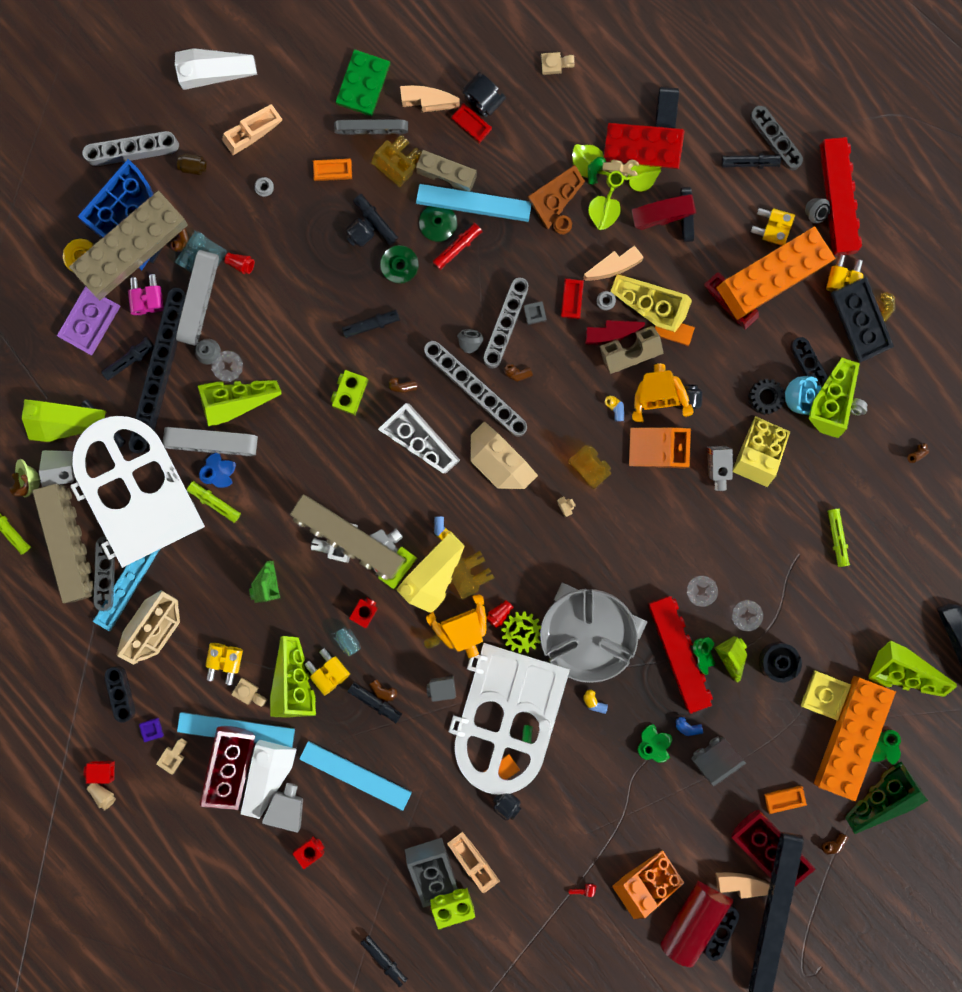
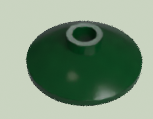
M429 206L422 212L419 226L422 234L427 239L434 242H442L454 234L457 227V219L451 209ZM439 218L441 223L435 224L434 220Z
M398 245L389 248L383 254L380 266L383 275L389 281L402 284L414 278L418 271L419 263L413 250L406 246ZM398 263L404 265L402 269L396 267Z

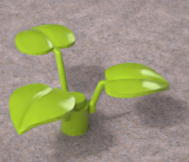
M576 144L572 154L573 165L577 167L583 177L588 178V165L597 157L604 158V155L596 146ZM633 166L631 171H636L638 173L637 176L628 175L627 177L623 176L619 171L609 173L601 170L599 174L607 176L606 182L610 187L607 198L598 196L589 204V216L596 228L603 230L610 227L620 215V203L617 200L610 199L615 188H618L624 180H629V185L633 190L638 192L646 191L654 184L661 169L659 167Z

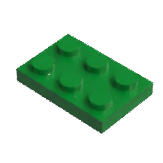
M354 49L336 100V105L372 116L390 66V61Z

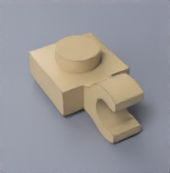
M560 52L541 54L543 75L560 74L561 68L574 67V55L561 58Z
M612 160L611 163L604 162L603 171L609 173L619 171L623 176H637L638 173L633 170L631 171V168L639 166V163L636 160H630L623 165L621 161Z
M565 497L556 500L564 517L573 514L571 510L576 506L573 499L566 500Z
M244 678L240 679L232 693V696L247 705L253 701L262 707L268 700L256 693L259 689L258 686Z
M181 738L173 749L167 747L157 765L173 775L184 759L180 753L188 742Z

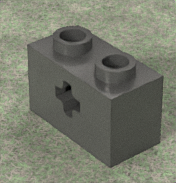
M454 676L430 679V684L426 686L427 695L432 697V702L456 698Z

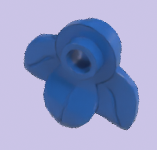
M214 453L207 458L206 465L200 470L199 478L205 484H213L218 488L228 487L233 483L229 476L234 472L236 463L226 460L221 461L220 454ZM212 473V476L207 478V475Z

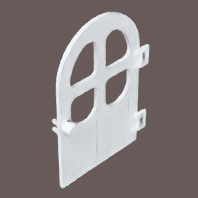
M114 416L95 422L82 433L73 452V471L77 483L70 487L78 501L84 498L87 499L108 540L101 544L109 560L117 557L120 565L124 567L205 527L160 438L148 425L134 418ZM120 429L134 431L148 441L150 451L131 461H126L114 441V434ZM102 441L115 463V468L96 478H91L88 476L85 467L87 450L93 442ZM156 461L160 464L165 474L164 483L157 492L152 494L144 493L139 489L132 472L149 462ZM116 478H122L131 494L130 502L122 509L108 508L100 500L97 493L98 488ZM80 486L82 492L84 493L81 496L76 490V487ZM108 545H111L114 551L111 555L106 547Z
M484 643L481 654L470 658L467 669L474 671L475 674L462 718L453 715L448 732L457 735L455 755L458 766L465 778L476 788L484 792L498 795L510 794L527 786L541 769L570 669ZM474 658H478L476 668L472 667ZM494 701L502 706L504 717L498 732L480 728L474 724L476 710L482 703ZM520 712L531 713L539 722L540 731L536 742L533 744L514 739L510 736L513 719ZM455 721L460 722L457 730L453 729ZM470 736L491 741L495 745L490 765L486 772L477 771L470 762L467 753V741ZM507 747L527 753L531 757V762L527 769L520 776L512 780H504L498 775L503 753Z

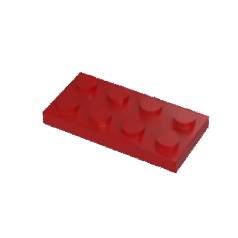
M608 123L604 158L607 163H611L612 160H618L622 164H626L630 160H636L639 166L679 169L685 131L684 129Z

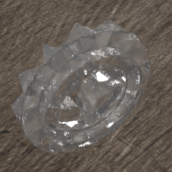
M232 351L219 353L216 360L212 363L213 373L222 381L231 382L242 373V360ZM223 360L227 363L233 362L231 365L233 372L229 370L224 371L225 365Z
M698 576L692 579L687 586V595L693 604L705 607L716 600L718 588L711 578ZM697 585L701 588L707 587L705 590L707 597L704 595L696 597L699 592Z
M745 600L735 606L732 619L739 629L752 631L757 629L762 623L763 612L757 603ZM746 607L749 613L755 614V616L749 618L748 623L746 618L740 617V615L745 614Z

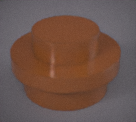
M560 215L554 220L553 228L558 234H567L572 228V221L568 216Z

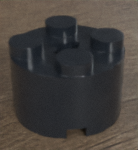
M480 72L468 82L462 92L465 96L464 98L471 105L476 104L478 111L485 118L488 115L491 116L506 100L503 93L501 95L497 93V86L484 74L481 75Z
M774 642L767 644L761 651L759 667L760 671L767 678L776 682L786 683L799 675L802 669V659L793 646ZM781 659L784 661L783 665L777 664V661Z

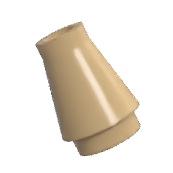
M91 783L87 788V791L91 794L99 808L106 810L116 800L112 792L97 783Z

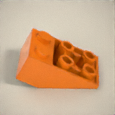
M630 428L629 466L688 468L690 463L691 428Z
M662 850L627 873L612 887L633 919L646 918L682 886L684 881Z

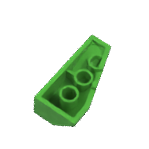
M273 561L265 563L251 584L252 588L249 589L251 600L254 599L255 603L280 598Z

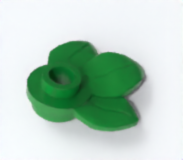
M709 637L696 639L693 644V652L697 656L699 669L705 675H708V667L715 665L711 654L714 642Z
M654 724L647 726L641 734L642 742L638 745V754L644 760L653 759L658 763L665 762L670 758L666 749L671 745L672 736L667 733L658 734ZM647 746L650 748L649 754L645 751Z
M887 730L884 733L881 732L871 758L872 762H880L886 758L892 765L898 762L901 756L899 749L901 737L896 731ZM889 736H892L894 738V743H889L887 741V738Z

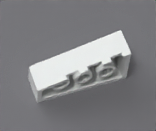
M406 403L378 429L443 474L447 473L460 461L410 404Z

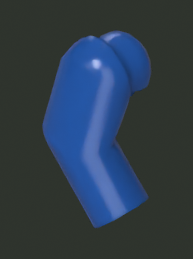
M684 717L676 719L677 730L685 736L703 734L701 724L691 726Z

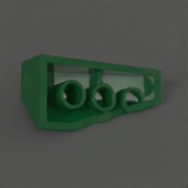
M900 762L881 775V780L869 789L870 792L863 800H859L845 818L853 833L857 834L910 812L927 802L928 799L905 765Z

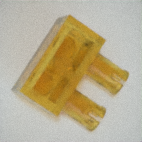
M402 135L393 144L387 140L375 152L371 162L399 187L412 176L416 167L415 164L422 153L421 151L417 153L418 148H414L407 156L401 153L409 144L406 138L402 140L404 138Z
M585 445L568 462L588 485L595 489L612 474L609 471L611 467L605 460L602 462L597 457L598 452L592 446L588 447Z
M480 550L467 558L460 557L458 565L451 576L462 600L478 592L480 585L494 579L493 574L486 576L491 572L489 567L476 575H471L470 573L471 568L485 562L484 557L477 559V557L482 555Z

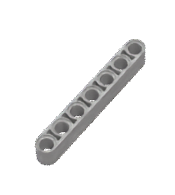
M430 341L425 345L426 357L515 437L525 434L527 430L526 422L436 341ZM434 346L439 351L436 355H430L428 349ZM445 359H450L453 362L450 368L442 366V362ZM464 372L467 378L464 381H459L456 378L457 373ZM479 385L481 391L478 394H473L470 391L471 386ZM488 397L494 398V406H486L484 403L485 399ZM506 410L510 416L508 419L503 420L499 417V412ZM521 423L524 429L522 432H515L513 425Z

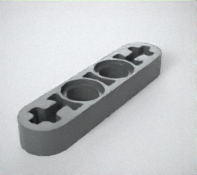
M764 106L755 107L750 115L754 126L775 154L781 156V162L787 169H798L803 162L800 152L768 109ZM757 112H758L759 114H760V113H763L762 119H761V118H758V119H757V118L755 117V116L757 115ZM769 120V122H767L763 127L761 126L763 122ZM773 126L776 133L768 135L766 127ZM784 141L787 144V149H778L777 143ZM791 150L792 152L785 157L784 155ZM791 158H792V159H794V158L797 159L796 164H795V163H792V164H791V163L789 162V161L791 160Z
M338 120L334 122V132L343 135L405 134L408 132V121Z
M106 536L100 537L97 540L95 553L94 606L103 612L109 611L112 608L114 600L115 557L109 560V568L103 570L100 567V562L108 559L106 555L100 556L101 553L105 554L101 544L108 541ZM111 545L108 546L107 549L111 555L114 551ZM103 578L109 580V586L105 589L99 586V582ZM99 591L109 592L108 595L105 594V600L108 601V604H105L104 607L99 604V601L103 600V595L99 594Z

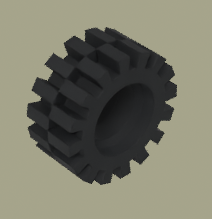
M764 379L757 382L748 394V397H750L749 404L751 403L752 405L751 408L763 415L778 411L785 402L784 388L780 387V383H776L773 379ZM770 390L773 393L774 399L772 403L764 404L761 402V391Z

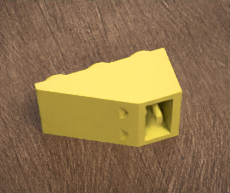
M755 416L736 459L733 472L768 487L776 477L790 431Z

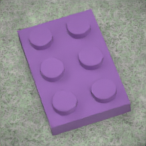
M85 286L57 336L84 352L93 355L120 306L105 297L99 301Z

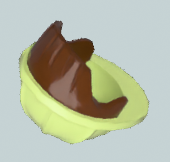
M19 459L16 462V473L12 474L15 483L10 488V493L13 496L28 497L33 493L32 490L39 488L40 478L35 469L27 466L23 459Z

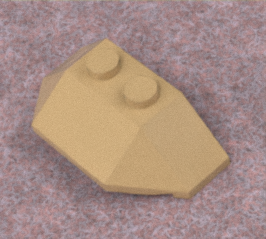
M485 421L471 434V462L498 489H525L538 476L529 464Z
M162 590L145 599L124 629L116 655L131 664H136L138 661L157 655L180 623L178 600Z

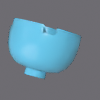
M801 376L793 379L788 384L785 391V400L787 406L793 412L810 415L812 402L821 390V386H818L816 383L818 381L817 378Z

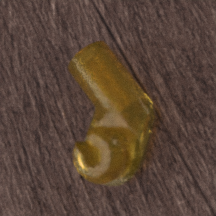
M887 292L881 296L882 302L885 303V308L881 312L884 322L889 319L896 309L894 295Z
M435 635L426 639L424 646L429 649L437 646L442 641Z

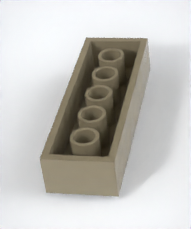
M158 190L70 265L69 268L100 301L187 227L188 224Z
M53 484L32 490L62 603H71L94 597V581L91 580L90 576L92 569L90 563L86 561L85 555L87 550L80 539L82 531L80 526L76 524L75 518L77 513L71 505L70 499H72L70 489L65 485Z
M306 495L301 497L290 514L295 517L293 519L295 523L302 527L309 526L311 533L317 537H326V542L335 548L340 546L345 549L343 551L345 555L352 559H355V557L359 558L361 565L367 569H372L373 567L378 571L376 574L385 580H388V578L394 579L406 560Z

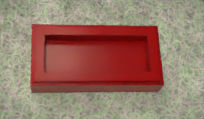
M464 103L451 117L457 125L479 144L492 130L490 125Z
M564 280L561 317L580 319L583 280Z

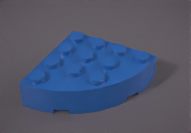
M127 159L78 217L86 226L103 238L154 194L140 170ZM150 258L139 267L141 271L145 267L147 262L150 260Z

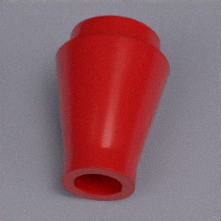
M227 253L224 260L225 264L232 266L243 274H250L255 264L254 259H251L250 256Z
M505 600L487 613L486 620L494 628L502 626L514 607Z

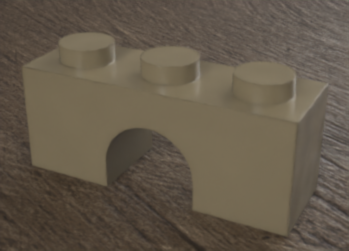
M425 150L422 151L416 166L417 174L435 180V178L445 180L453 188L461 191L471 192L477 177V170Z
M654 326L635 332L636 342L629 348H622L618 339L600 346L604 364L610 374L664 354L660 335Z

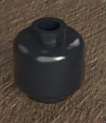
M357 218L346 228L348 234L346 238L353 246L357 244L362 247L374 237V227L366 218Z
M684 384L683 386L689 398L688 403L692 405L694 413L695 409H699L702 406L703 391L698 388V385Z
M512 793L497 795L492 801L495 803L493 811L505 821L513 820L521 810V801Z

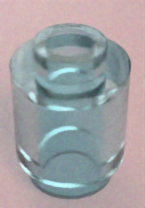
M344 627L335 633L337 635L334 638L342 652L346 653L348 657L361 649L359 646L360 642L351 628L347 630Z

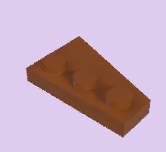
M575 165L527 196L546 229L550 228L553 221L560 215L566 204L585 182Z

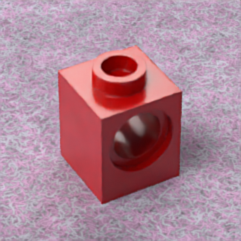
M368 597L366 599L361 598L349 619L367 628L379 608L375 606L377 602ZM362 606H367L370 609L368 617H363L360 614Z
M91 761L87 763L83 771L86 783L113 782L115 761Z
M313 836L296 848L292 854L301 867L305 869L323 856L325 852L323 849L325 847L319 839L316 840ZM308 847L313 848L315 855H307L305 849Z

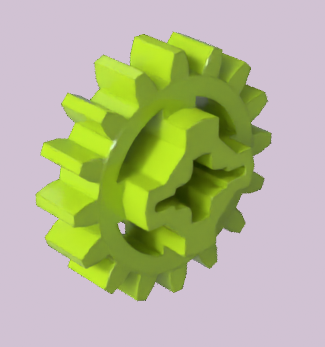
M523 611L522 616H520L518 612H515L516 617L513 618L509 615L510 621L503 622L507 627L501 628V631L506 632L502 639L508 640L505 645L511 644L512 651L518 648L519 653L522 652V649H525L528 653L529 647L536 649L535 642L541 643L538 636H540L541 632L539 630L542 625L537 626L539 619L533 620L532 613L526 616V611ZM522 619L530 621L533 625L527 626L523 624ZM516 621L517 626L513 631L509 632L511 625ZM520 627H523L524 630H529L525 633V637L516 634L519 632ZM535 632L533 640L529 643L528 638L530 634ZM517 638L521 640L522 645L514 643L511 639Z

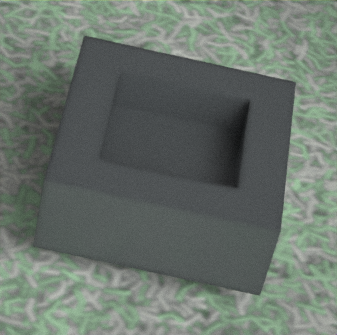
M542 301L524 305L528 325L547 320Z

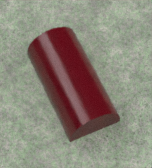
M217 727L199 802L201 807L238 810L255 734L239 727Z
M756 810L737 825L732 833V839L771 878L781 832L760 810ZM802 853L795 886L815 870V867Z
M698 881L661 942V948L664 953L682 966L693 967L732 905L733 899Z

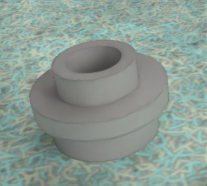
M262 177L255 182L254 188L258 195L266 197L273 192L274 185L269 178ZM262 185L268 186L266 190H261Z
M603 291L598 295L597 305L600 309L610 310L614 307L616 298L613 293ZM603 298H608L609 303L604 304L602 301Z
M858 398L853 399L850 412L858 416L866 414L867 403Z

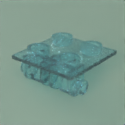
M195 231L175 263L192 273L199 250L218 254V265L226 255L227 250L206 238L202 233Z

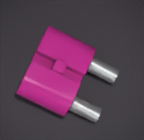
M149 275L150 286L145 287V289L138 288L137 278H130L131 290L128 291L130 313L132 315L146 314V312L155 313L164 310L161 287L157 286L156 275Z

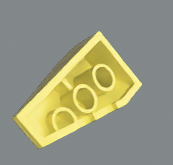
M619 274L616 275L611 289V293L651 323L673 332L685 320L692 302L691 298L686 294Z
M452 532L449 533L404 579L396 590L409 604L430 613L434 612L445 599L448 584L451 583V576L458 565L464 545Z

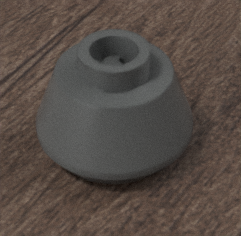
M814 198L806 204L805 213L809 220L816 224L823 222L829 216L830 203L827 199Z
M464 329L457 336L460 348L466 353H473L478 350L483 342L481 333L472 329Z
M203 339L195 346L194 353L199 362L208 365L215 363L219 359L221 350L216 341Z

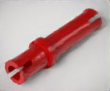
M474 223L463 234H459V238L432 262L441 270L466 246L469 247L471 242L483 231Z

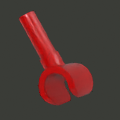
M586 884L585 890L569 889V894L593 897L596 892V885Z

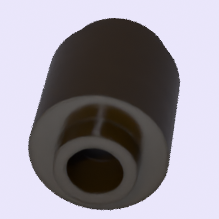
M191 154L178 156L177 169L182 171V173L202 175V172L206 171L207 162L203 156Z

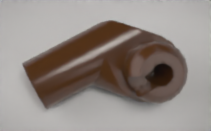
M186 228L178 233V237L174 242H171V249L173 251L180 252L187 245L189 237Z
M513 364L505 366L504 372L506 376L514 381H521L533 376L530 367L519 370Z
M394 378L388 382L391 391L404 393L417 390L415 380L399 384V380Z
M926 443L918 444V451L908 455L907 459L910 463L918 462L928 455L929 449Z
M378 680L369 684L379 699L392 701L397 696L396 689H384Z
M840 832L836 841L825 842L822 845L823 852L828 855L840 853L849 837Z

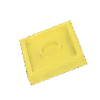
M814 670L800 706L838 721L851 684Z

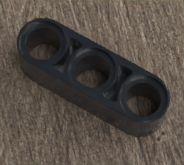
M660 86L655 127L676 128L679 88Z
M121 666L109 668L105 672V681L113 715L118 722L124 723L131 720L136 713L127 672ZM114 670H116L119 673L118 680H115L112 677V672ZM118 689L123 691V699L117 697L116 692ZM122 708L128 710L127 718L121 715Z

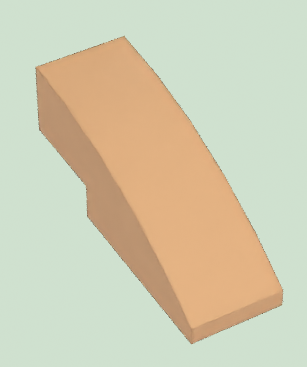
M413 85L400 86L403 107L422 105V112L460 107L458 97L439 89Z
M271 104L241 120L238 126L223 133L222 141L232 155H235L267 134L282 121V118Z
M635 245L620 257L614 251L586 272L583 279L585 281L599 280L621 274L642 262L644 257Z
M464 832L447 843L482 893H486L500 882Z
M716 873L717 889L720 893L737 891L740 898L768 895L770 883L763 879L742 873Z

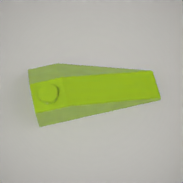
M281 636L270 695L271 717L316 715L315 694L309 685L308 679H310L309 672L306 673L303 663L305 658L300 640L297 637Z
M733 636L716 646L715 650L735 682L741 681L747 657L745 651L747 646L741 638L738 639V637Z
M893 641L888 642L879 650L868 676L869 680L883 686L892 687V685L902 686L903 690H909L910 688L920 689L922 693L945 697L957 687L955 682L908 648Z

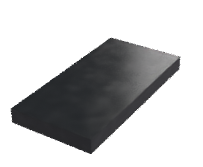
M862 277L830 292L858 363L894 347L867 277Z

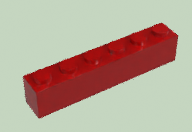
M847 137L824 139L820 144L825 195L830 203L828 221L832 254L834 256L839 254H856L862 247V239L858 236L860 221L859 218H856L858 204L857 200L854 199L853 193L855 192V181L852 180L851 173H853V163L850 162L849 158L851 145L848 143Z
M666 596L647 603L687 712L691 714L712 706V694L709 689L706 690L704 682H706V678L699 671L697 656L692 653L690 648L693 644L689 634L686 635L683 628L686 625L683 617L678 616L677 610L679 606L676 599Z

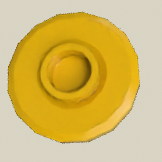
M76 239L68 243L63 252V261L66 267L72 271L69 266L92 248L94 244L86 239Z

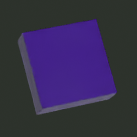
M159 718L139 724L144 742L164 736Z

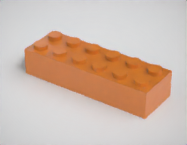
M814 226L726 279L717 289L738 320L825 267L836 258Z
M853 676L850 690L814 781L817 787L856 802L896 691Z

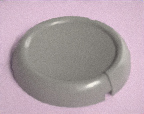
M581 589L565 594L554 602L543 619L540 638L544 654L549 656L551 664L570 669L568 678L590 683L613 678L629 665V660L631 657H634L637 649L638 631L631 612L618 598L600 590Z

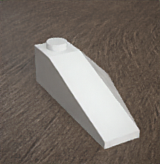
M194 48L175 52L178 81L183 90L257 75L253 55Z
M263 740L257 742L251 761L241 815L260 819L292 769L297 749Z

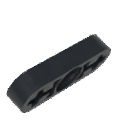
M691 187L680 188V196L692 195ZM693 215L681 219L683 242L694 241Z
M798 337L792 341L791 351L805 376L822 377L821 385L817 382V385L822 388L828 377L809 341L804 337ZM797 342H799L800 344L803 343L804 347L802 349L804 353L808 351L809 354L801 358L800 355H802L803 352L801 349H796V346L798 345ZM806 358L813 359L814 366L812 368H807L804 365ZM816 368L818 369V371L815 372L816 376L814 375V373H812L811 375L809 374V372L815 370Z
M730 906L727 913L732 911L734 915L733 918L730 917L727 921L730 927L724 924L727 920L725 915L722 919L724 923L719 924L704 949L706 956L712 961H717L723 956L739 920V913L733 906ZM719 928L727 930L725 937H717L716 932ZM713 939H715L716 941L722 943V945L718 943L716 946L718 953H713V955H711L709 949H714L716 942L713 941Z

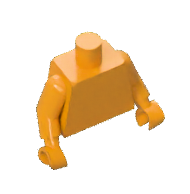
M664 364L654 365V372L646 373L643 381L640 382L635 394L634 408L636 412H633L632 415L634 421L643 422L642 408L649 410L680 406V403L683 405V416L687 417L693 414L692 405L688 403L689 398L680 378L673 376L670 370L665 371Z
M482 595L472 596L477 605L476 610H469L442 621L441 624L436 621L434 612L426 617L429 625L433 626L432 629L448 648H456L457 652L465 649L468 658L479 654L476 644L483 642L482 637L486 634V612L483 606L484 599Z

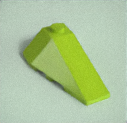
M841 358L813 400L809 420L820 433L839 438L847 430L860 363Z
M235 381L234 385L214 382L198 386L208 426L228 422L281 395L277 381H253L251 384H241V381Z
M25 399L22 421L29 440L51 442L56 439L82 434L89 426L104 419L106 411Z

